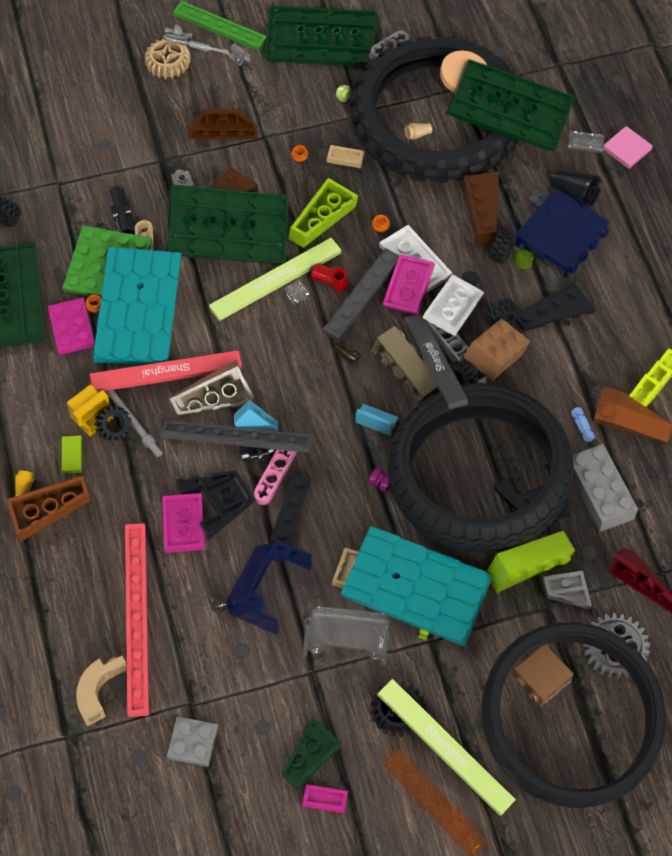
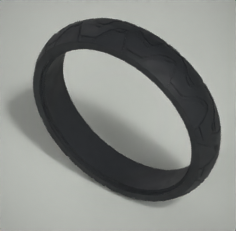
M579 622L545 625L529 631L511 643L498 657L490 670L482 698V722L487 744L503 772L517 786L533 797L547 803L570 808L599 806L619 799L629 793L647 776L661 750L665 735L666 709L663 694L654 672L643 656L632 645L613 632L598 626ZM554 642H577L590 645L604 651L617 660L634 680L644 705L645 734L635 761L614 782L589 789H572L558 786L534 774L513 752L502 726L500 714L501 693L512 666L531 650Z

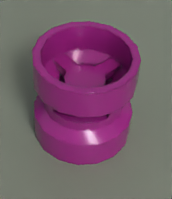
M376 467L369 478L368 484L373 487L377 486L381 491L387 493L391 488L388 474L384 473L379 467Z

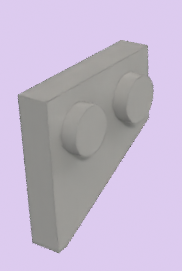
M583 571L543 577L548 599L584 609H591L592 604Z

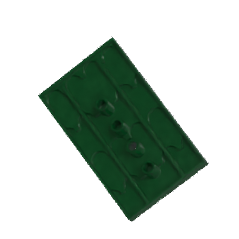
M270 6L264 57L267 61L294 62L295 64L324 63L325 65H348L349 67L366 66L371 61L369 57L371 48L377 44L379 14L377 11Z
M468 59L465 62L445 114L466 123H473L492 132H499L520 142H527L546 151L553 152L557 149L575 96Z
M173 184L170 186L166 251L171 253L180 252L181 256L282 265L286 262L289 196Z
M30 243L0 247V279L5 278L3 282H0V349L46 342L37 244Z

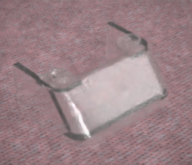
M318 606L311 607L305 624L303 656L307 657L308 651L321 653L322 650L326 649V646L365 650L370 658L375 660L382 659V665H386L391 617L383 613Z

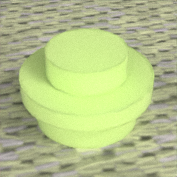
M341 85L338 87L336 97L339 101L346 102L350 99V86Z

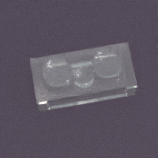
M570 131L568 149L602 153L605 135Z

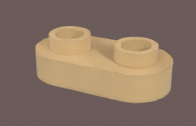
M141 220L135 225V235L152 238L150 250H153L154 230L152 223L147 220Z

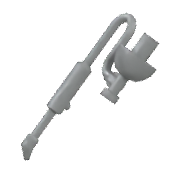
M174 24L173 28L165 27L163 38L168 41L185 44L204 52L212 50L226 54L229 57L231 56L227 49L214 48L209 44L191 40L188 42V39L192 38V33L182 32L181 27L177 24Z

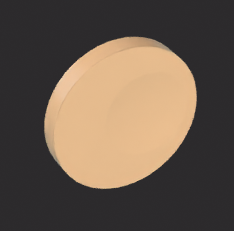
M455 51L447 55L440 67V77L444 85L454 93L465 62L471 59L487 65L481 57L469 51Z

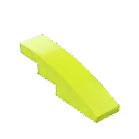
M668 348L661 359L655 363L648 374L644 375L629 395L645 407L649 405L672 377L671 349Z

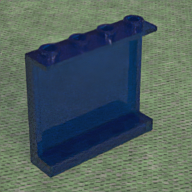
M556 188L515 233L517 238L514 246L520 248L522 244L526 245L565 270L564 277L567 278L570 273H575L581 261L584 262L587 259L591 249H596L599 240L607 236L610 221Z

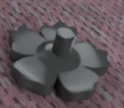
M534 189L532 196H529V201L535 204L537 208L543 207V205L547 206L550 203L548 191H541L540 193L539 189Z

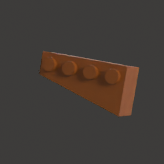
M83 476L6 499L20 542L91 501Z

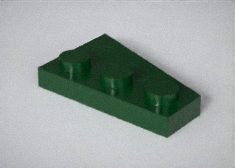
M312 717L306 732L300 738L297 749L292 753L281 773L282 777L298 790L342 747V743Z

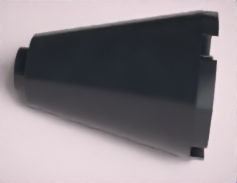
M558 170L552 174L550 182L557 191L581 208L588 210V206H593L599 197L601 188H598L599 183H602V179L594 174Z

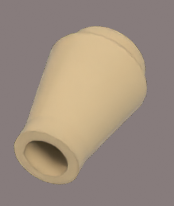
M409 123L405 126V136L408 140H415L432 133L430 123Z

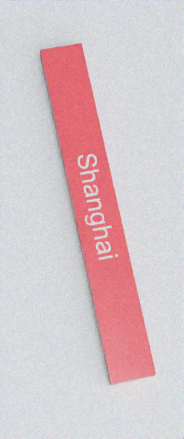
M238 350L90 373L91 385L98 392H101L102 390L109 391L209 375L237 360L242 370V363Z

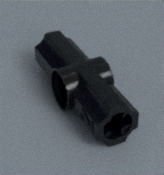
M119 186L112 187L109 195L118 232L135 234L131 219L132 214L129 202L127 203L124 188Z

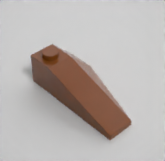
M603 386L593 423L668 443L672 430L670 422L624 392Z

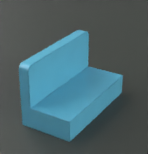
M365 404L356 411V423L391 436L398 422L397 416Z

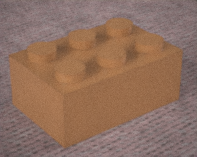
M501 318L471 343L463 358L471 362L473 366L493 381L522 356L530 340Z

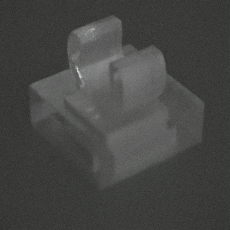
M235 43L230 47L234 52L230 54L229 59L234 61L238 57L235 62L237 65L240 66L243 63V59L249 62L252 58L250 54Z
M300 279L284 287V292L293 304L309 297V291Z

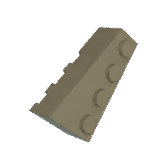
M393 326L377 337L371 351L375 355L378 353L382 357L381 362L385 366L390 365L392 367L393 375L397 379L404 380V386L419 402H422L438 390L424 360L418 356L415 347L407 342L404 333L400 329L398 330L396 326Z

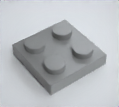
M177 717L167 759L209 767L218 724Z

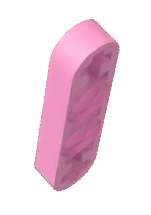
M276 450L255 488L254 497L258 504L266 505L272 500L297 452L287 451L286 456L284 455L285 450ZM277 460H283L285 461V465L283 467H277L275 465V462ZM273 475L277 480L274 483H269L266 478ZM265 487H267L266 496L260 498V494H263Z

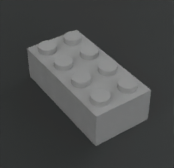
M604 444L574 454L573 483L598 531L602 532L635 519L638 508Z

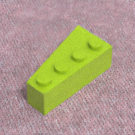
M328 178L290 227L289 240L304 248L356 207L358 195Z
M564 531L498 553L486 573L491 574V584L496 593H499L559 564L564 565L568 563L575 549Z

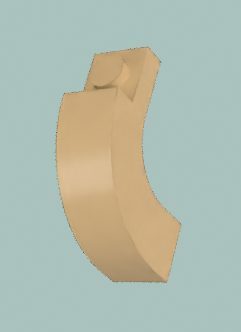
M123 656L113 657L105 665L98 659L82 674L77 686L76 699L86 726L106 717L98 701L99 690L107 680L127 670V664Z

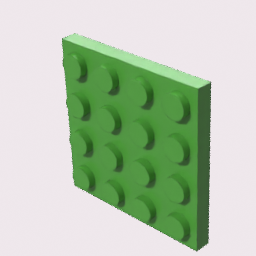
M82 225L63 284V291L86 296L98 295L102 298L108 247L150 250L152 238Z

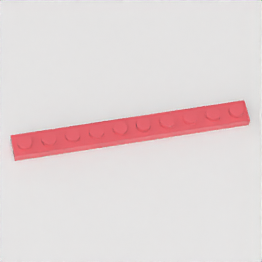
M145 523L125 525L128 717L149 716Z

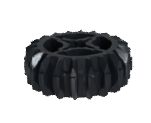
M403 681L400 687L423 709H426V704L422 703L424 696H418L419 689L412 691L413 685L410 684L408 687H405V682ZM375 693L373 695L374 700L370 703V706L373 707L370 709V714L374 715L372 721L378 722L377 728L381 729L384 727V734L391 731L392 737L395 736V732H399V736L402 738L404 731L410 736L412 733L411 728L391 708L387 711L386 716L383 715L381 706L384 701ZM398 719V720H401L402 723H395V722H392V721Z

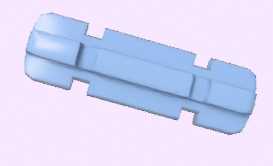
M580 407L574 408L571 414L575 419L576 425L580 433H583L584 441L591 442L595 439L593 431H590L591 427L586 417L583 416L582 409Z

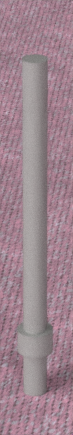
M114 390L105 391L116 406L124 408L125 412L128 411V417H131L132 420L130 424H132V427L142 438V443L146 448H150L156 457H160L163 452L156 445V440L152 435L144 430Z

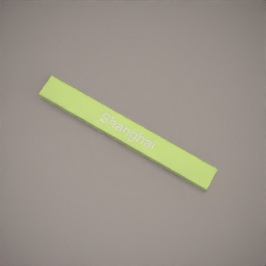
M329 238L209 305V309L218 321H221L311 271L315 264H323L341 254V249L332 238Z
M393 679L377 694L499 816L516 800Z

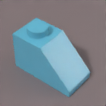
M248 400L234 414L235 427L278 431V421L251 400Z

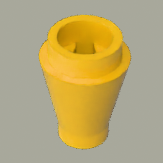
M18 471V474L15 475V496L30 491L35 480L33 473Z

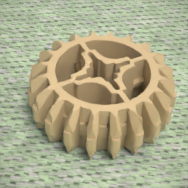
M164 38L161 41L156 40L155 44L151 43L145 52V65L153 76L157 75L158 78L163 76L165 80L167 77L173 79L175 75L179 77L180 73L184 74L190 64V52L187 46L164 40Z

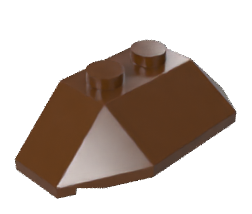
M203 109L187 127L189 139H258L257 125L240 109Z

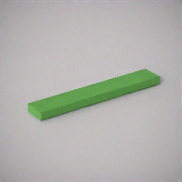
M181 1L173 11V16L259 52L266 43L267 36L184 1Z

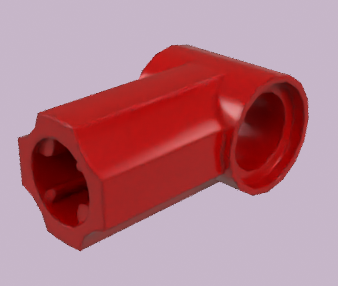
M315 264L311 274L312 279L331 285L336 291L346 290L348 278L345 269H333L321 264Z

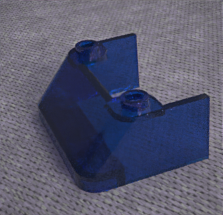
M284 542L261 544L254 549L226 601V608L229 614L275 635L279 633L278 619L261 612L264 604L263 598L255 593L272 560L277 562L289 561L311 571L312 554Z

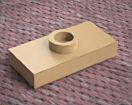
M330 145L327 162L361 168L364 151Z
M344 548L332 585L340 588L345 586V582L359 553L358 551Z

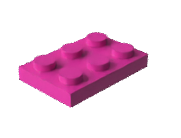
M399 255L383 306L418 315L435 267L434 262Z
M84 298L47 306L59 355L95 346Z
M202 493L162 496L165 553L205 550L204 532L200 527V522L203 521Z

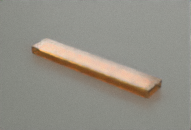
M400 749L383 762V765L468 856H476L488 844Z

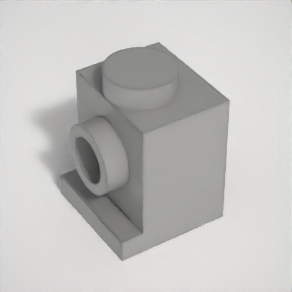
M180 169L171 175L174 185L194 186L188 170Z

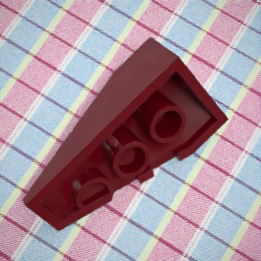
M625 547L620 550L613 559L609 574L672 613V593L635 551L628 550Z

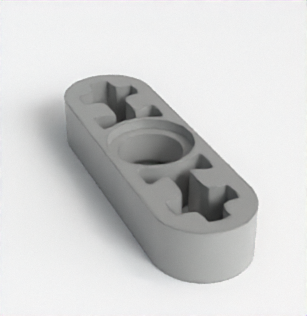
M397 31L375 44L369 53L370 59L378 58V54L387 49L385 44H390L393 48H396L398 43L409 40V35L404 31Z

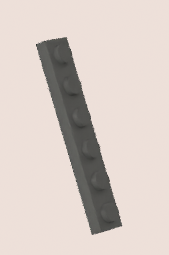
M387 248L384 249L323 328L325 334L337 341L342 338L394 270L399 258L398 254Z

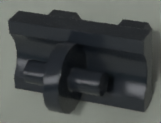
M240 446L242 461L258 458L259 463H263V457L274 455L276 449Z

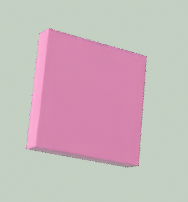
M626 126L603 145V150L630 169L652 150L653 145Z

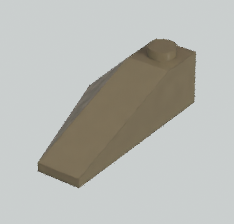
M237 360L215 370L169 399L176 413L183 415L203 410L238 407L248 400L254 399L245 375Z

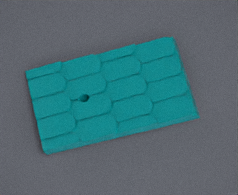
M108 247L94 346V362L141 366L169 361L182 258L180 252L171 253L167 251Z
M370 526L360 552L352 566L353 568L345 582V586L341 591V595L348 600L465 647L491 583L492 576L483 570L461 563L459 560L428 550L424 546L401 539L400 536Z

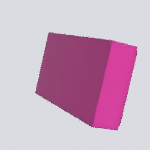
M306 784L302 807L345 814L348 791Z

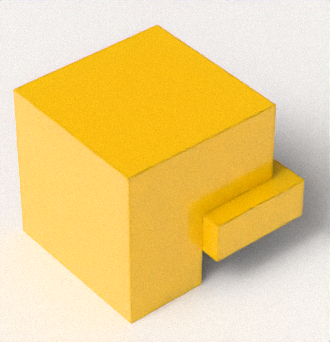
M91 384L66 402L70 417L89 437L96 433L95 429H97V426H94V422H96L95 416H98V412L103 410L102 408L110 405L108 395L103 390L98 392ZM113 416L107 419L106 424L113 420Z

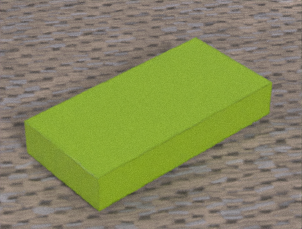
M81 435L62 437V474L82 473Z

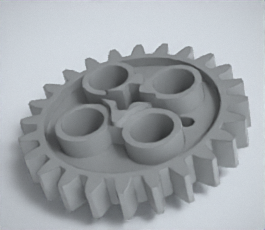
M613 613L612 618L605 614L604 620L597 617V623L591 622V625L604 628L616 634L614 630L622 631L624 635L618 636L632 645L647 661L646 656L650 653L647 649L650 647V643L645 641H647L649 636L642 635L645 629L637 628L639 622L631 623L632 617L624 620V614L617 618L616 614ZM583 644L582 648L588 649L585 651L584 656H590L588 664L594 662V670L601 668L600 674L602 675L606 671L608 672V678H611L613 673L616 674L617 679L620 678L621 673H623L625 678H628L629 673L618 661H611L609 654L602 655L601 653L604 651Z

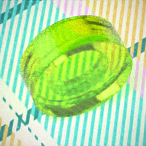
M523 250L517 253L515 263L519 268L528 269L533 265L534 256L531 252Z

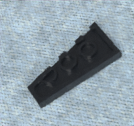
M572 283L519 311V318L515 322L525 332L546 326V324L551 322L558 323L566 318L580 317L581 314H592L595 312V308L578 286Z

